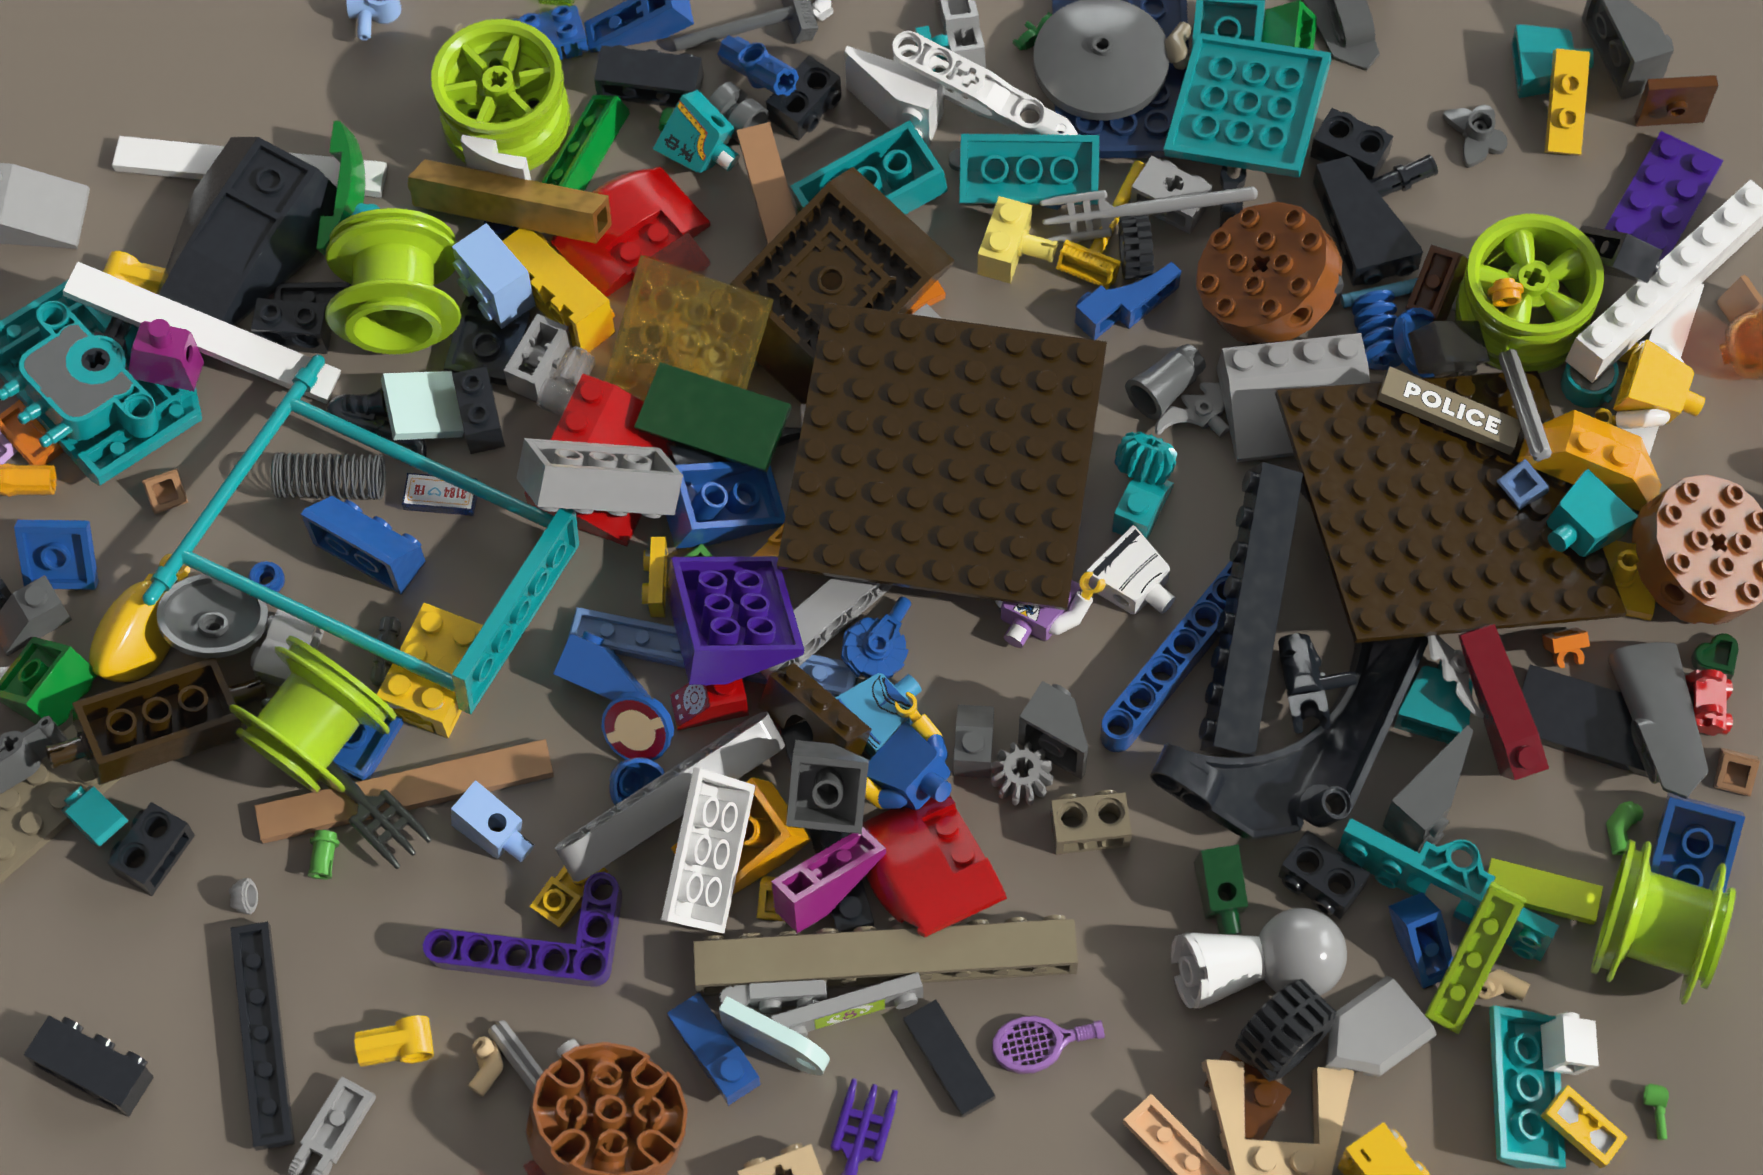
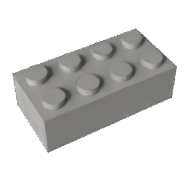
M524 438L516 479L536 506L544 511L556 512L559 508L573 509L582 514H591L596 510L607 511L616 516H626L627 513H641L649 518H660L661 515H675L683 475L660 448Z

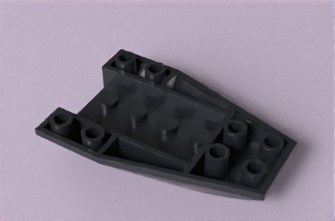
M231 137L194 189L157 294L236 326L255 309L257 298L267 299L277 286L285 283L314 257L318 251L317 241L321 216H334L337 187L318 168L260 137Z

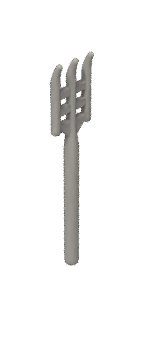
M1254 186L1127 203L1114 207L1105 200L1107 192L1100 190L1057 196L1040 201V205L1067 204V215H1060L1042 221L1043 225L1070 223L1071 233L1047 238L1048 240L1058 241V243H1064L1065 240L1075 242L1112 236V230L1109 228V225L1115 218L1251 201L1257 198L1258 191ZM1098 200L1099 210L1091 211L1090 201ZM1083 202L1084 212L1076 213L1074 203ZM1101 219L1102 229L1094 230L1092 220ZM1085 221L1086 231L1078 232L1077 222Z

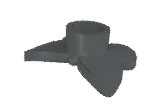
M1479 105L1473 111L1465 108L1444 111V120L1453 128L1462 132L1463 137L1466 138L1463 147V161L1467 168L1474 167L1484 161L1488 151L1499 155L1506 149L1508 144L1507 137L1502 131L1494 129L1496 124L1495 112L1490 106Z

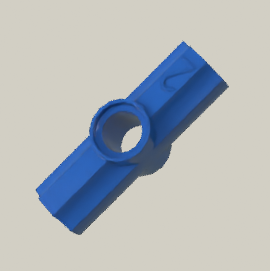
M730 35L720 42V50L717 53L720 61L746 76L752 87L757 89L766 88L776 95L784 94L786 96H789L796 90V83L799 79L797 71L770 55L763 43L751 44L739 36L731 37Z

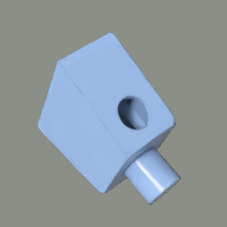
M476 780L451 808V826L497 859L507 851L519 862H522L534 847L531 841L520 834L522 819ZM498 827L502 828L503 830L500 832H494L491 829Z

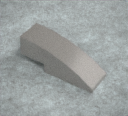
M938 0L944 35L948 36L949 50L986 68L985 46L979 27V14L975 0Z

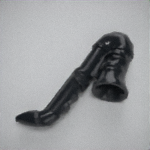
M382 388L370 394H344L336 396L329 402L327 406L328 413L387 440L410 445L413 447L414 452L427 457V446L424 439L393 440L389 422L381 418L375 419L376 416L388 417Z

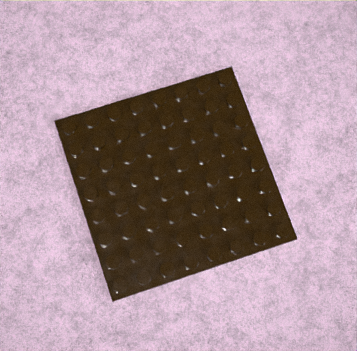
M824 302L777 569L1067 611L1107 342Z
M1525 371L1524 373L1542 424L1554 419L1555 416L1539 372ZM1503 373L1422 379L1519 420ZM1383 382L1276 390L1275 396L1299 471L1303 473V484L1354 643L1463 633L1492 623L1495 624L1496 629L1618 618L1624 617L1627 614L1603 548L1586 557H1582L1570 546L1563 552H1558L1548 542V535L1553 530L1547 525V520L1574 484L1535 469L1548 485L1550 492L1519 509L1497 483L1499 478L1520 463L1517 462V458L1524 439L1522 427L1515 448L1511 455L1377 400Z

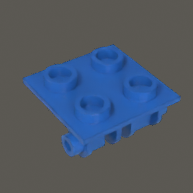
M577 5L558 6L552 11L539 14L528 13L520 18L512 19L533 26L546 35L555 48H557L560 60H563L562 46L564 47L566 59L582 56V52L588 51L587 38Z

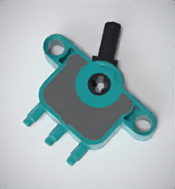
M48 301L38 308L36 315L43 341L27 350L21 356L19 361L20 375L3 385L0 389V401H4L25 389L27 395L34 403L18 414L19 422L26 424L45 413L56 425L39 438V443L44 448L57 443L66 436L78 441L88 440L117 421L134 437L148 438L155 434L159 427L155 401L128 372L126 363L128 350L125 338L133 324L112 317L104 333L96 331L93 335L63 303ZM140 414H146L145 416H142V417H136L137 415H140Z

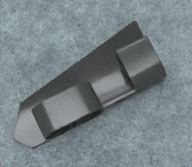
M1303 0L1304 4L1317 16L1316 26L1332 57L1367 71L1380 55L1375 41L1374 22L1367 0Z
M1653 642L1619 648L1609 655L1608 662L1632 717V737L1646 774L1651 783H1660L1663 791L1687 799L1709 771L1678 647L1675 643Z

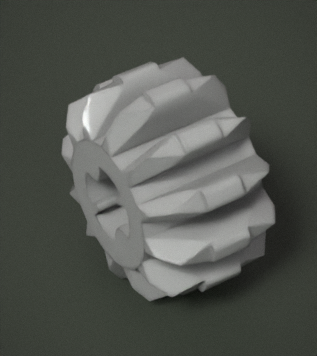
M1013 742L1010 745V753L1000 749L997 756L999 761L992 762L991 772L995 774L991 778V784L993 787H1001L999 790V797L1001 799L1011 794L1012 804L1016 806L1020 798L1025 797L1026 802L1031 806L1034 803V794L1041 798L1046 796L1047 789L1045 786H1050L1053 783V776L1049 773L1053 769V764L1050 760H1043L1045 757L1043 748L1032 753V744L1030 742L1025 744L1024 750H1019L1018 745ZM1024 770V775L1028 773V776L1021 778L1020 773L1016 775V771Z

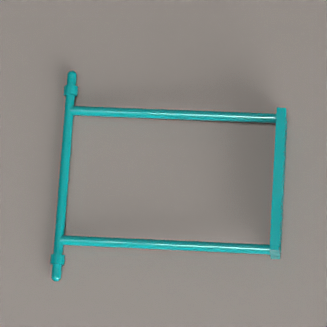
M314 355L307 366L300 368L292 379V387L164 567L159 566L151 577L152 583L144 593L142 600L148 606L154 605L163 592L169 591L177 580L176 574L184 564L455 692L458 709L471 715L578 549L579 535L576 511L559 508L555 516L300 400L305 392H310L318 381L317 375L325 365V359L322 355ZM291 411L546 528L452 674L192 552Z

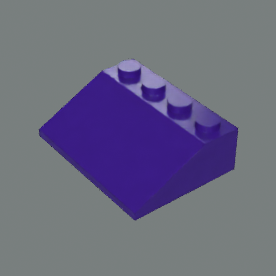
M778 556L671 557L666 593L689 685L728 684L804 655L803 642L781 569H777Z

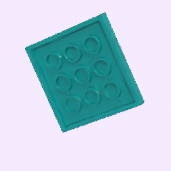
M1197 32L1164 146L1165 156L1300 178L1331 63V52Z

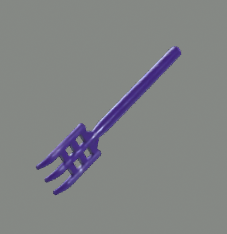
M853 1078L851 1080L830 1146L834 1151L842 1150L847 1159L841 1175H857L859 1164L868 1158L875 1162L881 1161L895 1113L898 1095L896 1089L892 1090L884 1116L882 1117L872 1114L876 1100L877 1084H872L864 1109L860 1111L852 1108L857 1079ZM849 1117L860 1120L859 1126L847 1125ZM869 1123L880 1125L879 1133L869 1131ZM844 1134L855 1136L854 1143L842 1141ZM864 1140L876 1142L874 1149L863 1147Z

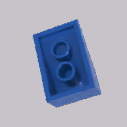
M732 461L675 465L682 473L683 478L675 515H666L675 549L698 547L700 544L710 546L775 529L785 523L786 516L771 465L767 473Z
M1668 793L1651 857V872L1709 889L1718 865L1724 863L1726 865V876L1723 892H1725L1745 820L1744 813L1691 798L1684 799Z

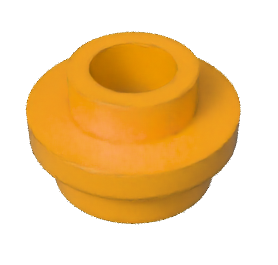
M1513 278L1496 280L1493 283L1494 286L1487 290L1488 298L1492 299V303L1496 307H1508L1520 303L1522 300L1521 294L1524 292L1523 284L1515 282Z

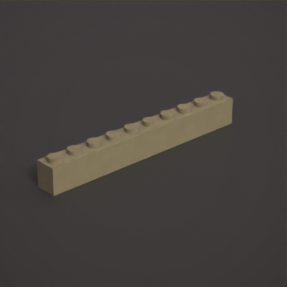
M1063 915L1046 916L1043 918V921H1028L1024 917H1013L1005 920V923L990 924L988 920L978 919L969 921L967 925H950L927 937L917 934L918 928H914L911 924H898L893 926L892 930H876L872 926H862L855 928L854 932L839 933L836 929L827 928L816 931V934L801 935L800 932L796 933L795 931L780 932L776 937H763L759 933H747L741 935L740 939H725L723 936L711 935L702 938V941H694L695 987L697 993L699 992L701 996L720 995L722 989L730 986L734 987V985L824 980L826 981L827 989L874 986L914 973H919L922 983L1077 974L1078 956L1075 920L1066 919Z

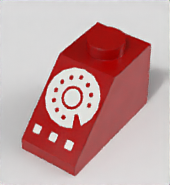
M742 678L728 684L689 685L687 683L670 694L677 731L749 716Z

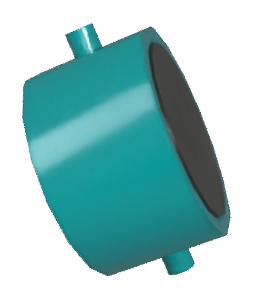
M1615 362L1592 383L1567 363L1560 380L1561 390L1570 402L1583 408H1595L1604 402L1610 403L1613 400L1611 394L1619 376L1618 365Z

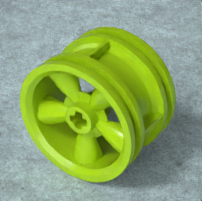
M1534 213L1519 214L1492 224L1478 237L1471 249L1456 300V324L1465 344L1482 361L1500 370L1502 368L1498 359L1499 354L1509 349L1516 350L1524 372L1538 371L1542 373L1564 364L1576 337L1590 325L1592 315L1603 290L1604 270L1598 251L1583 232L1570 223L1553 216ZM1512 266L1508 272L1499 269ZM1513 278L1515 282L1523 284L1522 300L1516 305L1509 306L1502 313L1487 298V290L1494 286L1493 283L1496 280ZM1559 281L1566 286L1573 298L1558 292ZM1545 305L1556 321L1547 324H1530L1532 308Z

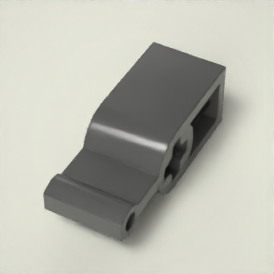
M50 716L41 718L38 724L23 733L15 730L0 736V794L27 779L39 769L41 759L47 756L45 746H51L68 740Z

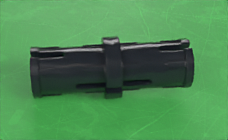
M1428 154L1404 166L1400 163L1394 166L1392 171L1370 179L1369 182L1381 197H1385L1399 190L1407 191L1411 189L1413 184L1437 175L1438 167L1434 158Z

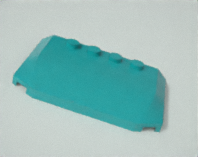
M68 280L0 321V378L6 384L20 375L19 361L21 356L27 350L43 341L36 315L38 308L48 301L63 303L93 335L96 331L104 333L113 316L63 296V290ZM132 325L125 338L128 350L126 355L128 372L132 346L139 327ZM136 380L155 401L159 427L155 434L148 438L134 437L117 421L88 440L78 441L66 436L57 443L89 480L100 486L202 421L197 389L195 388L193 392ZM25 389L16 394L17 398L26 407L34 403L27 395ZM45 413L36 418L47 431L56 426ZM140 414V415H137L136 417H142V416H145L146 414Z

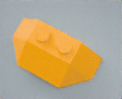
M1572 410L1542 424L1552 453L1549 458L1543 459L1540 462L1533 460L1524 436L1517 462H1522L1526 459L1534 469L1571 484H1575L1584 471L1589 469L1628 507L1640 511L1643 505L1660 492V480L1642 438L1636 434L1579 411Z

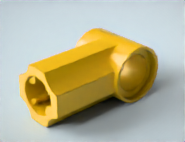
M112 251L103 272L157 294L166 268L141 263L134 256L122 251Z
M409 1016L399 1019L392 1026L355 1032V1051L360 1067L397 1060L403 1063H418L434 1057L430 1019L427 1016Z

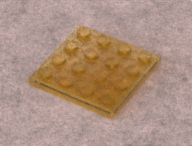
M641 255L604 381L614 384L645 401L659 363L662 362L747 389L774 299L646 255Z

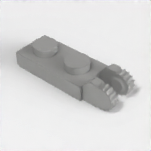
M824 980L734 985V987L730 986L722 989L719 997L721 1005L727 996L749 1008H759V1011L763 1013L779 1012L785 1006H797V1008L828 999L826 981Z
M340 1077L301 1140L302 1146L295 1155L294 1160H292L288 1168V1174L300 1175L309 1163L312 1152L322 1158L311 1175H329L333 1163H337L377 1098L375 1094L344 1077Z

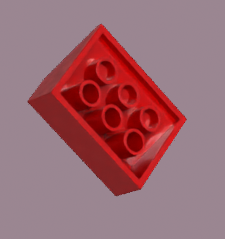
M582 374L550 440L660 448L669 458L666 442L670 441L637 431L634 427L644 401L614 384ZM525 491L524 494L527 504H530L538 508ZM596 510L591 514L576 512L578 529L626 547L642 516L641 513H627L626 516H616L607 511ZM545 511V512H547V513H549V514H551V515H554V516H555V514L557 513V511H556V512Z

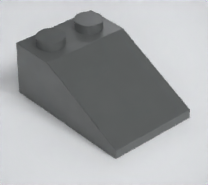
M1587 0L1581 19L1621 98L1626 99L1642 94L1648 79L1664 77L1671 55L1674 52L1671 38L1669 35L1664 34L1657 21L1629 0Z
M1468 725L1392 799L1383 827L1404 846L1417 853L1422 850L1426 841L1436 846L1444 836L1442 831L1450 822L1446 818L1453 802L1473 729Z

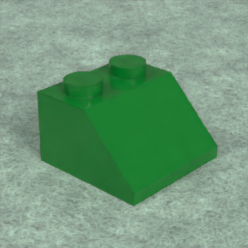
M33 637L0 679V702L34 724H38L41 718L50 716L56 725L60 726L69 718L72 703L78 701L80 697L89 692L92 682L97 675L93 672V666L71 646Z

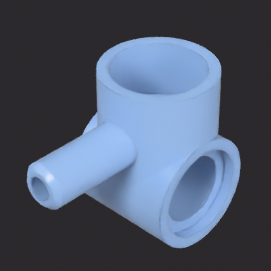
M346 0L349 18H358L357 37L360 40L371 38V19L377 23L387 24L396 20L401 13L400 0Z

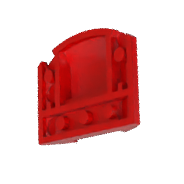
M654 167L653 169L636 170L618 176L592 191V193L609 197L612 222L611 227L597 243L556 235L553 236L551 244L570 265L608 297L710 227L711 223L662 167Z
M950 795L942 802H938L930 797L918 810L904 806L888 810L863 822L862 827L886 848V854L866 874L867 880L884 908L901 924L903 921L919 927L917 934L927 937L1007 899L1006 893L988 857L986 858Z

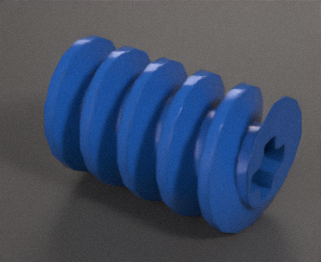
M1389 290L1368 292L1360 296L1352 304V313L1355 316L1354 325L1357 328L1356 333H1361L1368 367L1372 370H1388L1390 366L1395 368L1403 363L1397 353L1393 337V327L1397 318L1394 315L1397 312V306L1392 303L1395 300V294Z

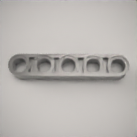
M832 577L793 610L804 646V655L762 670L760 673L768 679L770 674L793 663L800 666L884 595L893 585Z

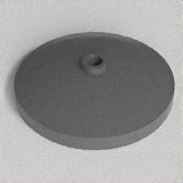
M1079 0L1059 9L1040 29L1034 45L1033 65L1035 77L1044 94L1056 106L1074 116L1100 121L1127 117L1149 105L1157 97L1165 84L1169 69V59L1165 47L1166 37L1161 27L1148 13L1131 3L1122 0Z

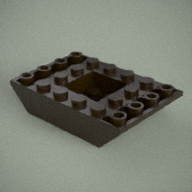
M852 167L828 182L729 284L708 317L801 404H806L824 302L906 313L954 264L955 260L860 172ZM827 273H836L841 277L842 283L837 289L828 290L822 285L821 280Z

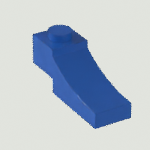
M1171 261L1161 270L1133 284L1108 290L1101 285L1093 293L1087 292L1076 303L1075 323L1093 340L1100 337L1119 320L1130 329L1179 288L1181 270Z
M699 992L667 1012L668 1018L707 1077L712 1080L728 1106L761 1085L758 1074Z

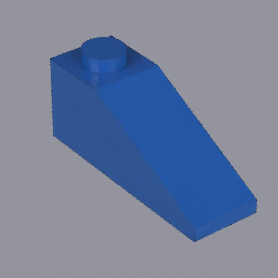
M626 0L584 22L589 50L593 53L599 52L601 45L629 46L668 38L694 24L689 0Z
M584 631L582 636L570 633L553 673L554 675L611 700L625 692L634 691L645 693V697L653 700L616 653L602 645L604 638L588 631Z

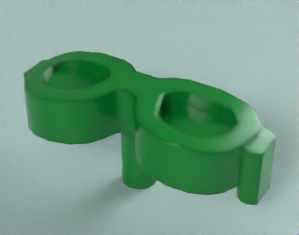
M1048 11L1037 27L1030 21H1027L1024 26L1029 30L1024 32L1018 40L1014 39L1013 44L1019 50L1032 48L1035 45L1040 29L1052 14Z

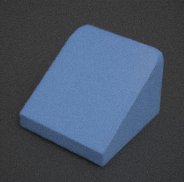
M1526 459L1497 480L1500 487L1519 509L1550 492L1546 482Z

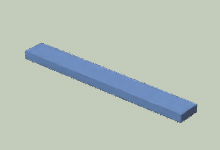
M576 607L568 638L570 633L582 636L584 631H588L604 638L602 645L612 649L618 655L685 668L674 626ZM812 655L799 666L834 697L853 688L856 684L857 677L843 660ZM760 672L742 678L746 681L766 684L768 680Z

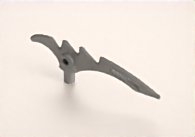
M1201 383L1200 389L1205 393L1204 395H1182L1181 398L1186 409L1175 406L1169 407L1161 418L1157 420L1154 428L1155 434L1160 435L1173 424L1188 422L1197 424L1203 429L1209 426L1219 437L1224 436L1229 431V426L1220 418L1225 408L1220 383Z
M1439 635L1427 636L1430 658L1434 661L1439 659L1442 661L1444 680H1455L1457 683V697L1471 713L1483 718L1484 714L1474 702L1469 690L1470 674L1463 652L1451 648Z

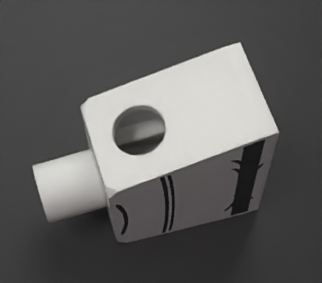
M1134 525L1087 570V572H1093L1089 579V586L1094 589L1098 581L1104 579L1105 588L1097 594L1130 614L1138 613L1147 603L1163 614L1172 606L1176 599L1174 595L1164 588L1169 580L1170 568Z

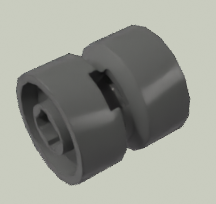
M732 82L722 84L708 100L734 126V133L731 137L738 143L736 130L767 123L769 117L768 110L753 98H748L747 94Z

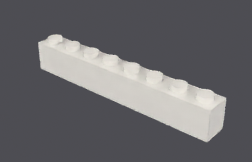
M1749 180L1660 261L1658 271L1650 278L1648 283L1638 281L1579 334L1565 361L1590 382L1593 383L1763 227V189L1752 180Z

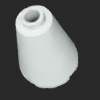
M1184 933L1175 936L1173 940L1171 963H1178L1180 975L1174 976L1175 985L1181 999L1188 1008H1204L1265 978L1264 955L1259 936Z

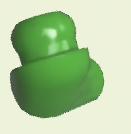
M1632 801L1623 802L1618 805L1607 820L1606 827L1613 855L1624 854L1629 841L1627 830L1632 824H1636L1643 819L1644 811L1639 804Z

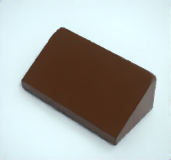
M1431 245L1405 310L1423 308L1436 317L1433 318L1434 322L1444 325L1464 278L1468 259L1461 253Z

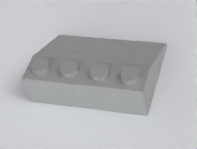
M1361 333L1222 348L1216 369L1236 462L1294 456L1275 396L1276 390L1370 383L1368 361Z

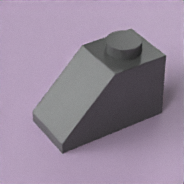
M45 575L13 592L0 610V645L7 656L25 647L33 637L41 638L72 620Z
M958 705L954 746V776L991 778L994 707Z

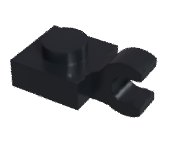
M1223 166L1220 173L1222 190L1243 188L1247 176L1246 169H1240V176L1238 178H1230L1227 175V166ZM1243 202L1221 205L1220 227L1229 218L1243 210Z

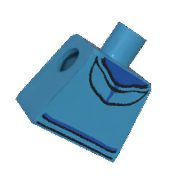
M877 673L835 698L872 729L864 749L872 758L904 722L910 725L913 723L910 718H903L897 714L895 701L901 709L908 710L913 705L909 702L905 692L917 696L922 689L918 682L909 674L893 685L884 674Z

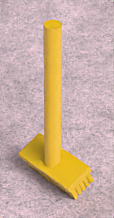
M1134 161L1112 206L1116 207L1129 202L1131 187L1145 167L1143 162ZM1115 218L1109 225L1112 233L1119 222V218ZM1110 237L1094 239L1090 249L1065 240L1060 251L1056 269L1065 270L1068 274L1077 275L1078 278H1085L1086 281L1089 280L1093 284L1097 283L1098 286L1102 285L1109 289L1111 284L1116 282L1122 261L1102 254Z

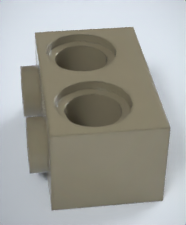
M1101 790L1096 792L1094 796L1079 797L1078 794H1064L1059 796L1057 800H1051L1050 816L1056 855L1130 847L1132 832L1126 792L1116 793L1115 790ZM1103 813H1112L1119 820L1108 824L1104 823L1099 816ZM1066 817H1076L1080 820L1081 824L1070 828L1065 826L1062 820Z

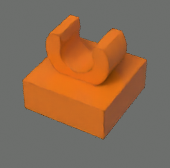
M1575 627L1542 634L1544 649L1554 653L1553 662L1557 667L1565 668L1564 656L1568 652L1573 653L1576 664L1581 665L1584 663V653L1580 648L1590 646L1587 631Z

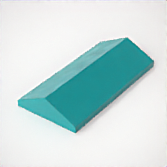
M961 134L960 204H996L998 197L1001 196L1026 204L1040 205V201L1049 198L1093 192L1099 189V135ZM1098 200L1090 201V205H1098ZM1077 202V203H1074V204H1075V205H1083V202Z
M1493 1005L1489 1007L1496 1158L1516 1168L1564 1169L1566 1168L1564 1137L1541 1117L1561 1090V1073L1543 1070L1541 1025L1556 1019V1016Z

